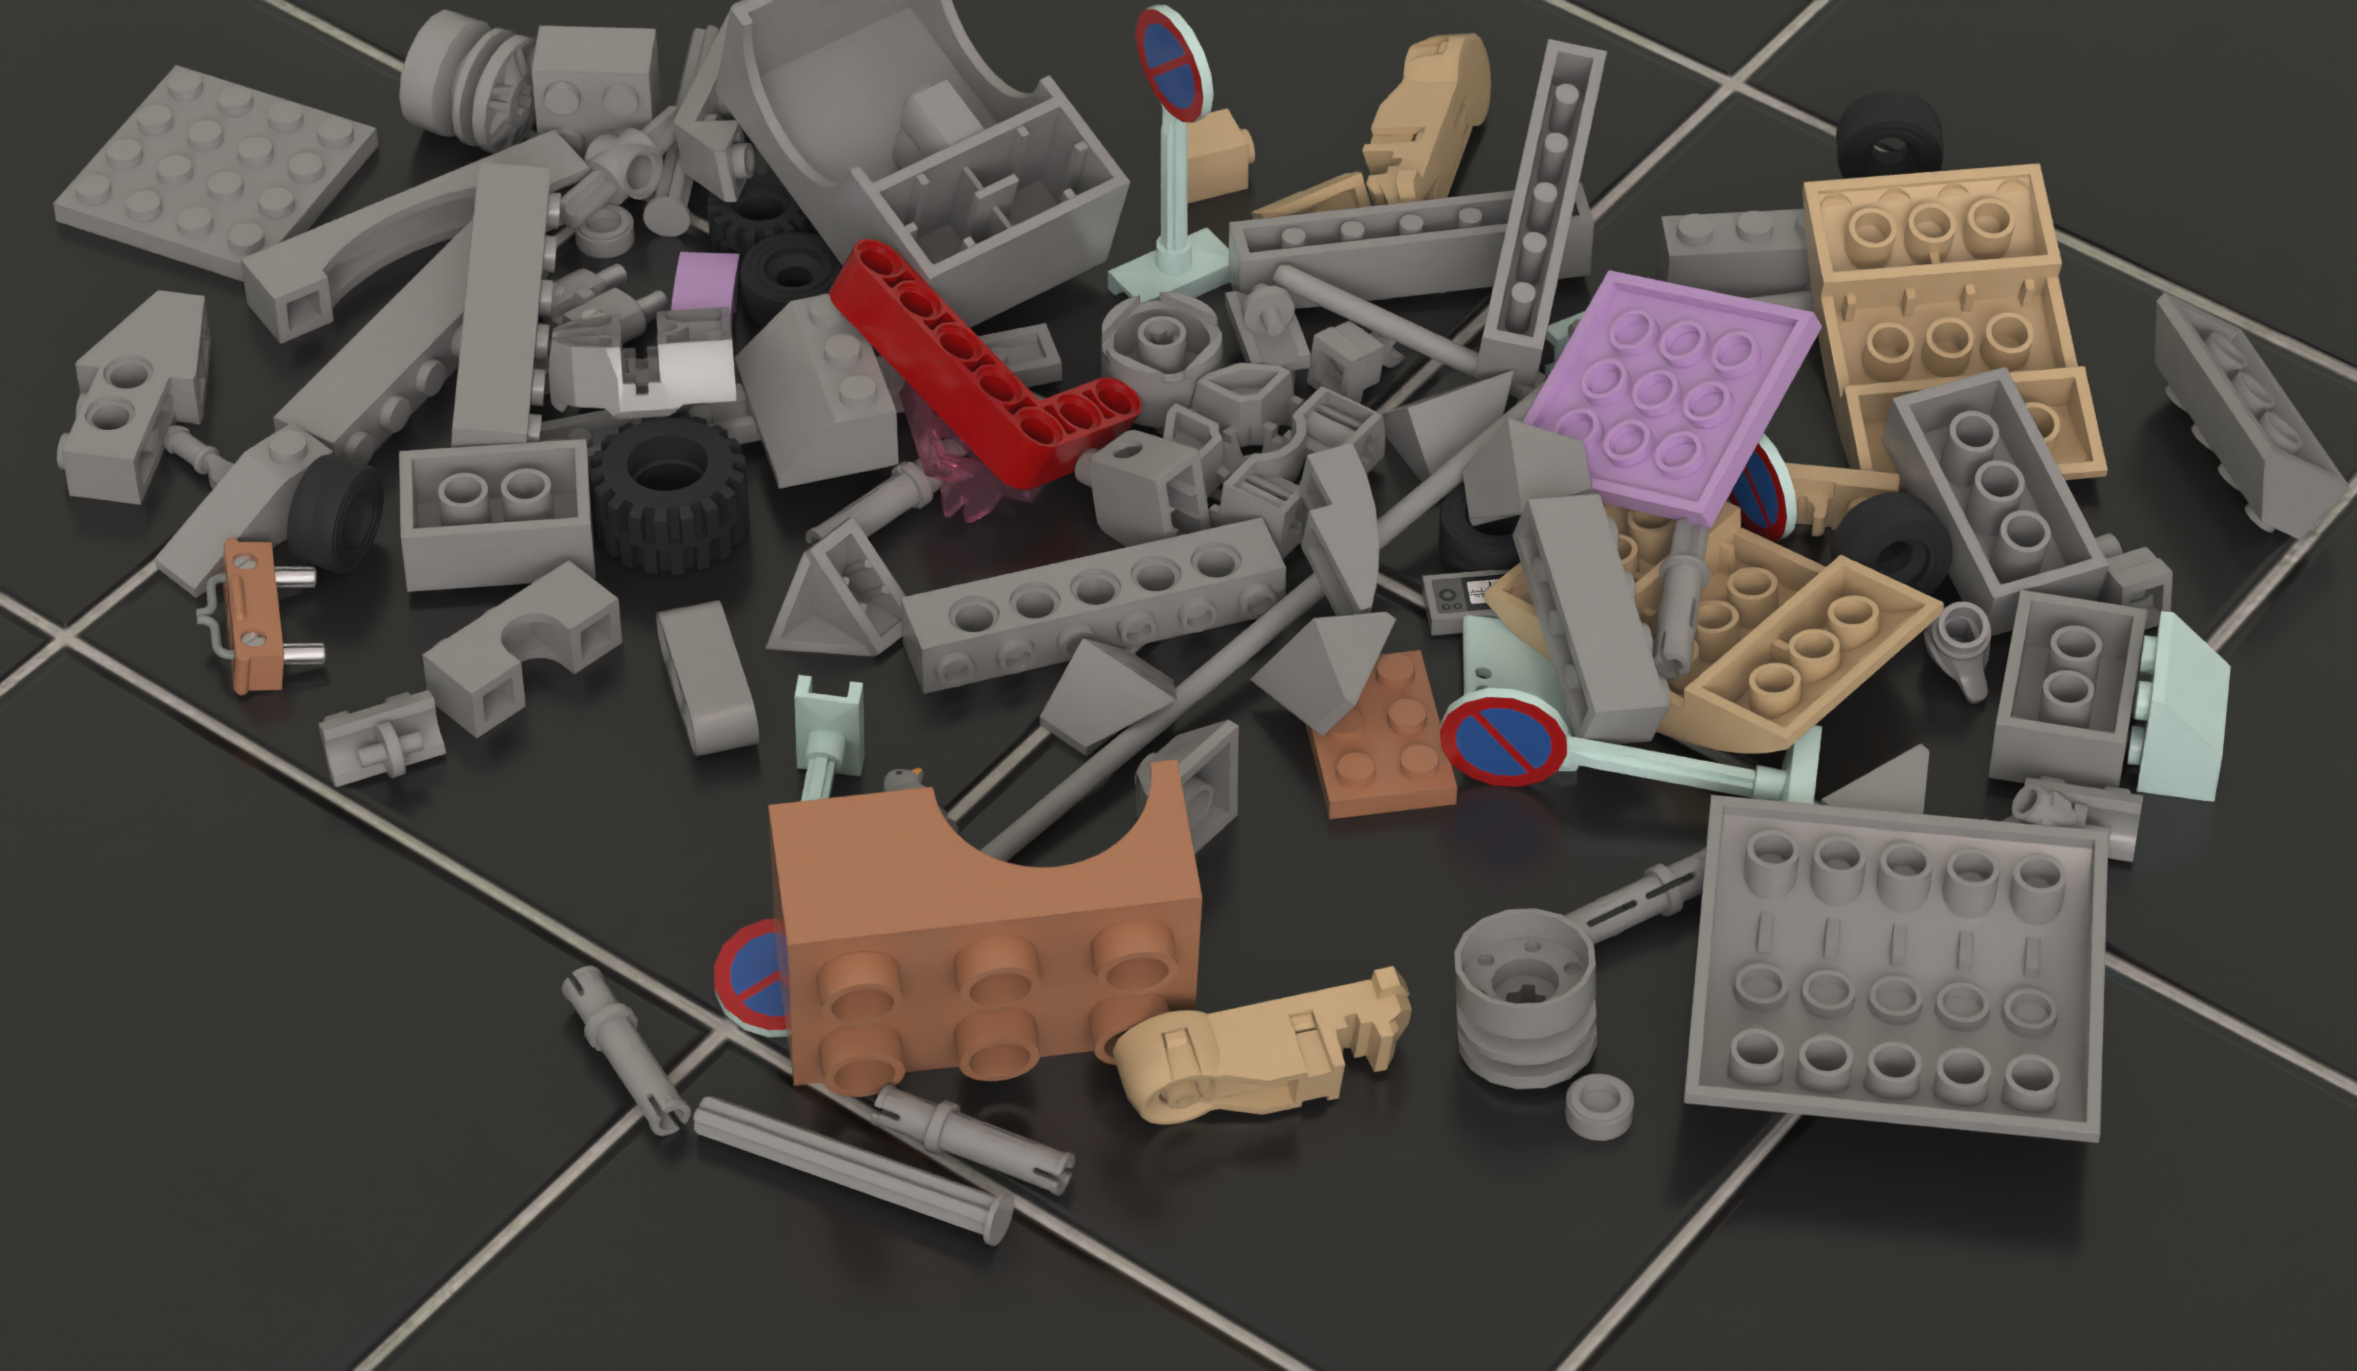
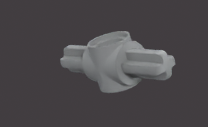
M677 106L667 107L640 131L628 128L618 137L612 134H603L597 137L590 144L584 158V162L590 167V174L561 197L559 218L568 227L578 228L606 203L620 205L628 197L642 200L652 195L663 175L662 155L677 143L673 121L680 108Z

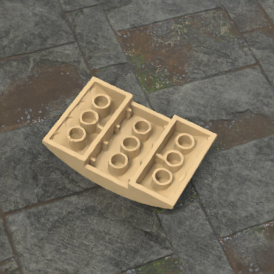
M2040 163L1803 183V209L1814 313L1822 326L1818 333L1819 345L1834 417L1850 469L1897 473L1881 441L1892 398L2006 367L2064 479L2106 477L2108 469L2085 366L2078 367L2059 283L2058 276L2062 261ZM1899 478L1898 492L1908 493Z
M1726 501L1714 524L1709 528L1704 563H1706L1710 570V578L1706 587L1701 591L1698 609L1699 616L1692 650L1691 671L1685 676L1679 672L1678 679H1666L1670 690V708L1668 713L1663 716L1656 732L1692 745L1718 751L1743 754L1787 750L1944 612V603L1843 555L1837 557L1827 567L1742 528L1740 507ZM1603 503L1607 518H1612L1616 523L1619 535L1618 552L1624 570H1629L1634 578L1636 588L1635 605L1641 623H1646L1650 628L1654 648L1658 611L1664 585L1659 578V569L1662 562L1669 558L1672 536L1678 520ZM1520 562L1484 591L1485 602L1519 639L1551 661Z

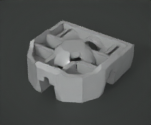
M715 307L657 311L658 346L647 347L648 355L644 359L636 358L635 348H623L620 314L573 320L553 328L549 357V382L552 405L561 412L568 405L585 408H604L611 415L622 420L670 416L682 405L737 401L730 308Z
M1238 363L1205 374L1196 384L1190 409L1175 403L1167 411L1163 439L1187 445L1200 451L1207 498L1223 484L1220 506L1214 504L1208 509L1211 528L1262 517L1282 560L1303 540L1309 510L1299 493L1300 486L1293 482L1302 471L1307 455L1353 442L1366 474L1385 456V427L1382 414L1323 386L1304 403V399L1294 395L1291 371L1279 365ZM1280 425L1292 428V431L1288 430L1283 437L1278 435V427ZM1263 445L1262 454L1253 453L1243 456L1240 447Z

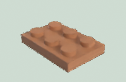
M1421 650L1379 655L1356 706L1324 736L1306 724L1329 819L1456 804L1457 784L1451 762L1441 749V724Z

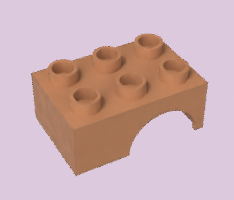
M1178 760L1150 762L1151 787L1147 803L1138 821L1120 841L1104 852L1087 860L1058 867L1015 865L1000 861L975 849L964 841L946 821L935 799L933 787L768 805L775 950L794 1086L824 1082L830 1091L838 1095L864 1097L879 1094L886 1084L896 1086L903 1079L905 1073L960 1067L962 1073L972 1079L1001 1081L1015 1078L1028 1072L1038 1063L1040 1057L1094 1051L1095 1055L1103 1062L1116 1065L1112 1051L1117 1040L1130 1028L1160 1014L1182 1010L1195 1011L1202 893Z

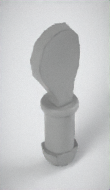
M170 426L163 433L162 441L170 454H177L193 465L197 473L208 474L212 489L215 488L234 465V463L220 457L219 451L215 447L205 445L192 436L189 429L183 426Z

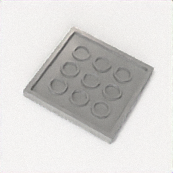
M176 65L53 203L56 221L244 282L241 259L307 232L379 146L377 128Z

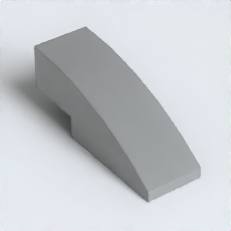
M1351 442L1307 455L1299 493L1309 510L1301 548L1336 616L1371 613L1379 569L1380 540L1376 507L1367 474L1355 446Z

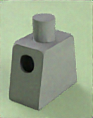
M1131 430L1126 431L1101 450L1090 448L1079 457L1075 467V477L1079 482L1092 488L1098 525L1103 532L1125 547L1211 529L1199 450L1144 432Z

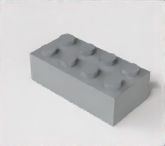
M2006 367L1892 398L1881 441L1897 473L1900 474V479L1908 494L1925 502L1946 529L1952 545V561L1948 574L1962 602L1973 603L1985 612L1990 622L1991 636L2013 630L2020 589L2091 601L2098 600L2109 564Z

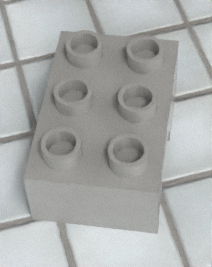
M749 0L730 10L715 92L842 265L846 262L857 242L862 239L879 240L897 251L971 328L1107 261L1130 185L1129 179L1050 75L1040 79L1035 91L1029 94L1013 89L988 67L968 38L952 0ZM948 79L985 130L900 170L892 158V152L896 142V135L902 128L900 117L906 97L923 84L932 83L935 85Z

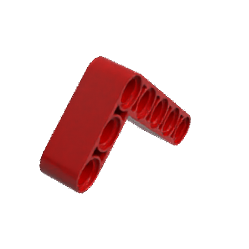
M862 239L857 242L831 286L829 295L835 307L994 475L1013 488L1022 490L1033 489L1075 472L1076 463L1083 452L1090 448L1097 450L1104 448L1120 435L1129 431L1141 413L1143 405L1136 391L1124 382L1109 377L1096 379L1039 401L892 247L879 240Z

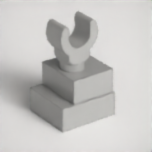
M1349 320L1334 328L1331 326L1314 334L1307 383L1316 390L1323 386L1360 403L1363 390L1379 383L1382 366L1384 365L1388 368L1395 367L1404 360L1405 356L1393 348L1396 341L1375 331L1368 334Z
M2111 533L2095 537L2109 564L2098 600L2104 603L2148 609L2145 630L2159 626L2161 611L2171 612L2173 577L2171 569L2160 558L2157 559L2147 547L2123 553L2118 540Z

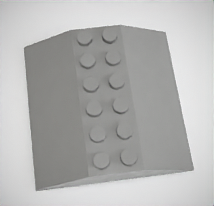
M1711 795L1684 1103L2099 1143L2101 1127L2108 831Z

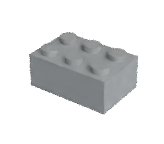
M587 439L399 451L401 544L407 592L528 584L550 573L568 560L591 578L596 579L592 491Z
M2020 589L1996 720L1988 778L2025 783L2026 777L2039 779L2041 776L2064 779L2066 784L2104 789L2106 786L2119 788L2148 609Z

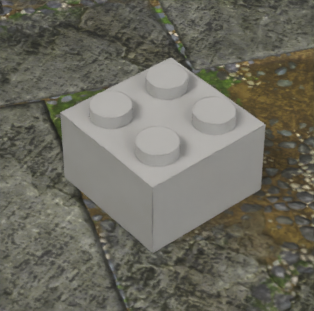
M539 26L531 70L537 135L555 129L584 161L590 144L600 135L612 134L618 137L628 128L640 131L662 112L656 29Z

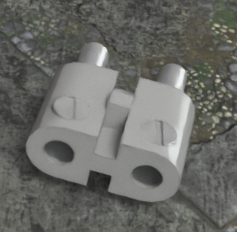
M615 264L597 274L582 268L553 282L551 317L539 316L538 324L550 325L549 340H552L553 328L567 322L602 315L620 314L624 345L645 332L646 319L657 314V311L665 310L668 307V299L662 291L656 290L635 301L631 296L616 288L627 281L626 271L619 264Z

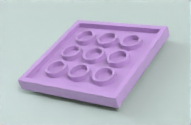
M1609 270L1522 423L1583 441L1587 453L1593 494H1600L1602 503L1674 520L1687 518L1692 524H1702L1704 527L1711 528L1822 326L1815 313L1811 311Z

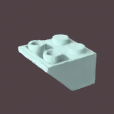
M2161 611L2157 637L2144 635L2139 674L2150 675V681L2137 680L2132 718L2144 720V726H2132L2127 764L2139 765L2137 792L2214 802L2223 754L2231 666L2173 612Z

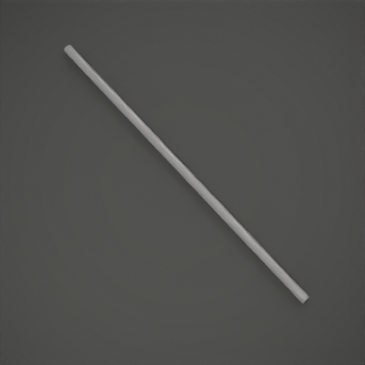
M1546 380L1377 520L1380 540L1379 551L1464 480L1463 470L1507 418L1523 422ZM1315 573L1310 575L1175 688L1177 701L1131 724L980 851L1000 861H1009L1326 595Z

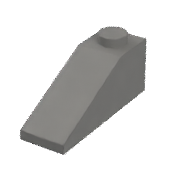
M293 421L242 454L156 556V567L197 598L206 592L207 581L212 576L222 573L224 542L227 539L235 538L238 542H272V548L276 547L287 539L290 507L301 478L318 457L333 455V451Z

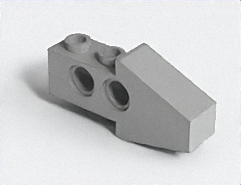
M158 290L76 362L75 367L80 390L76 406V420L70 433L62 434L57 450V464L60 469L65 470L70 496L141 505L165 449L162 441L163 433L170 426H174L176 422L200 425L204 416L211 349V335L205 296Z

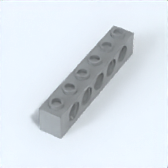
M1260 517L902 597V640L923 694L1071 661L1083 638L1120 648H1129L1234 623L1259 619L1285 597L1286 566L1263 518Z

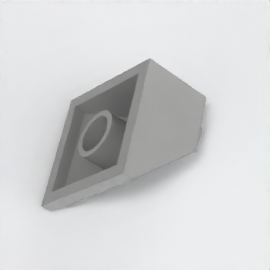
M1226 720L1179 734L1158 753L1149 754L1141 762L1135 775L1137 821L1149 797L1151 787L1150 762L1177 759L1194 854L1238 815L1239 725Z

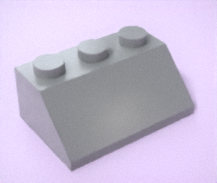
M829 294L790 301L734 357L738 377L779 489L899 464L896 409L873 348L863 335L835 307Z

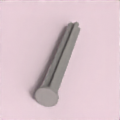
M708 25L706 30L696 28L692 32L675 106L681 107L718 34L719 29L717 27ZM678 143L663 155V175L655 190L653 200L648 202L643 214L646 226L654 233L666 237L683 234L689 228L691 213L687 206L694 179L684 173Z
M713 1096L704 1097L699 1107L695 1110L693 1116L695 1121L694 1130L699 1135L982 1234L984 1242L988 1245L996 1246L999 1244L1011 1222L1014 1210V1197L1011 1193L1003 1191L998 1196Z

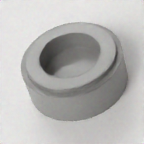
M606 203L583 224L575 228L577 247L584 254L594 258H612L625 253L632 247L635 240L632 215L621 206Z
M1598 1073L1583 1076L1573 1082L1567 1091L1566 1121L1575 1133L1584 1138L1597 1141L1617 1138L1624 1134L1632 1123L1634 1109L1633 1093L1624 1081L1612 1075Z

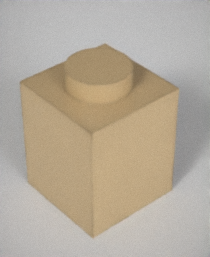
M1228 108L1208 113L1203 119L1194 123L1186 122L1188 128L1187 204L1248 189V164L1255 161L1254 144L1248 130L1239 129Z

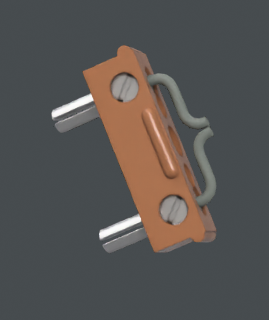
M229 538L224 542L222 573L212 576L207 581L208 605L205 608L196 609L197 624H203L210 628L214 652L219 657L231 660L233 689L237 694L245 695L248 691L282 690L284 665H323L326 659V649L323 643H283L277 588H314L317 582L316 569L314 566H274L272 542H238L235 538ZM219 583H223L229 650L221 645L218 622L209 617L217 608L216 585Z

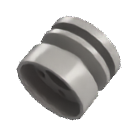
M442 10L431 16L419 30L408 51L400 82L399 100L402 115L410 125L441 136L454 137L456 135L462 143L470 146H479L482 150L492 154L521 143L529 134L536 120L531 70L537 40L528 36L516 35L513 31L494 28L491 30L486 22L455 11Z
M1531 908L1510 909L1482 918L1464 932L1454 951L1459 1053L1470 1070L1490 1083L1514 1089L1546 1088L1572 1078L1589 1063L1597 1047L1594 944L1583 928L1561 914Z

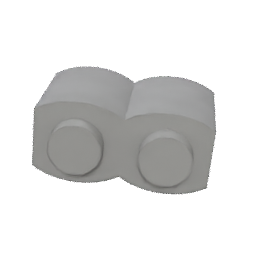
M948 79L935 85L926 83L914 89L904 101V108L900 117L902 128L896 135L892 158L901 170L985 130V128Z

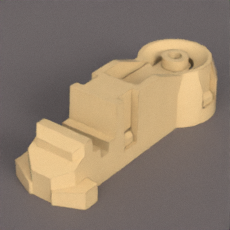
M1475 33L1436 35L1415 43L1409 48L1405 59L1404 78L1400 85L1379 106L1371 127L1373 137L1370 144H1365L1362 150L1371 174L1366 184L1374 206L1447 198L1472 128L1482 124L1490 104V64L1486 48L1481 38Z
M1392 966L1374 970L1370 980L1206 1014L1200 1011L1182 1010L1160 1014L1130 1028L1117 1040L1112 1052L1128 1101L1140 1116L1150 1123L1162 1125L1182 1123L1216 1109L1264 1115L1301 1107L1302 1101L1325 1096L1327 1101L1338 1099L1345 1068L1342 1055L1344 1048H1351L1354 1058L1366 1056L1374 1072L1386 1070L1394 1055L1396 1042L1410 1021L1412 1012L1408 999L1410 993L1405 980L1396 968Z

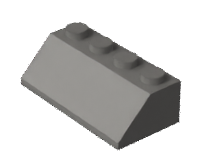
M2164 292L2156 301L2155 364L2168 382L2165 388L2167 395L2177 406L2189 413L2195 422L2191 427L2193 434L2204 446L2215 452L2221 461V464L2218 466L2219 473L2231 486L2242 492L2248 501L2245 511L2252 521L2267 532L2272 533L2277 529L2300 540L2349 490L2350 486L2243 331Z

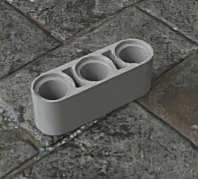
M716 600L657 612L656 624L663 659L694 755L701 756L759 744V728L753 699L721 602Z

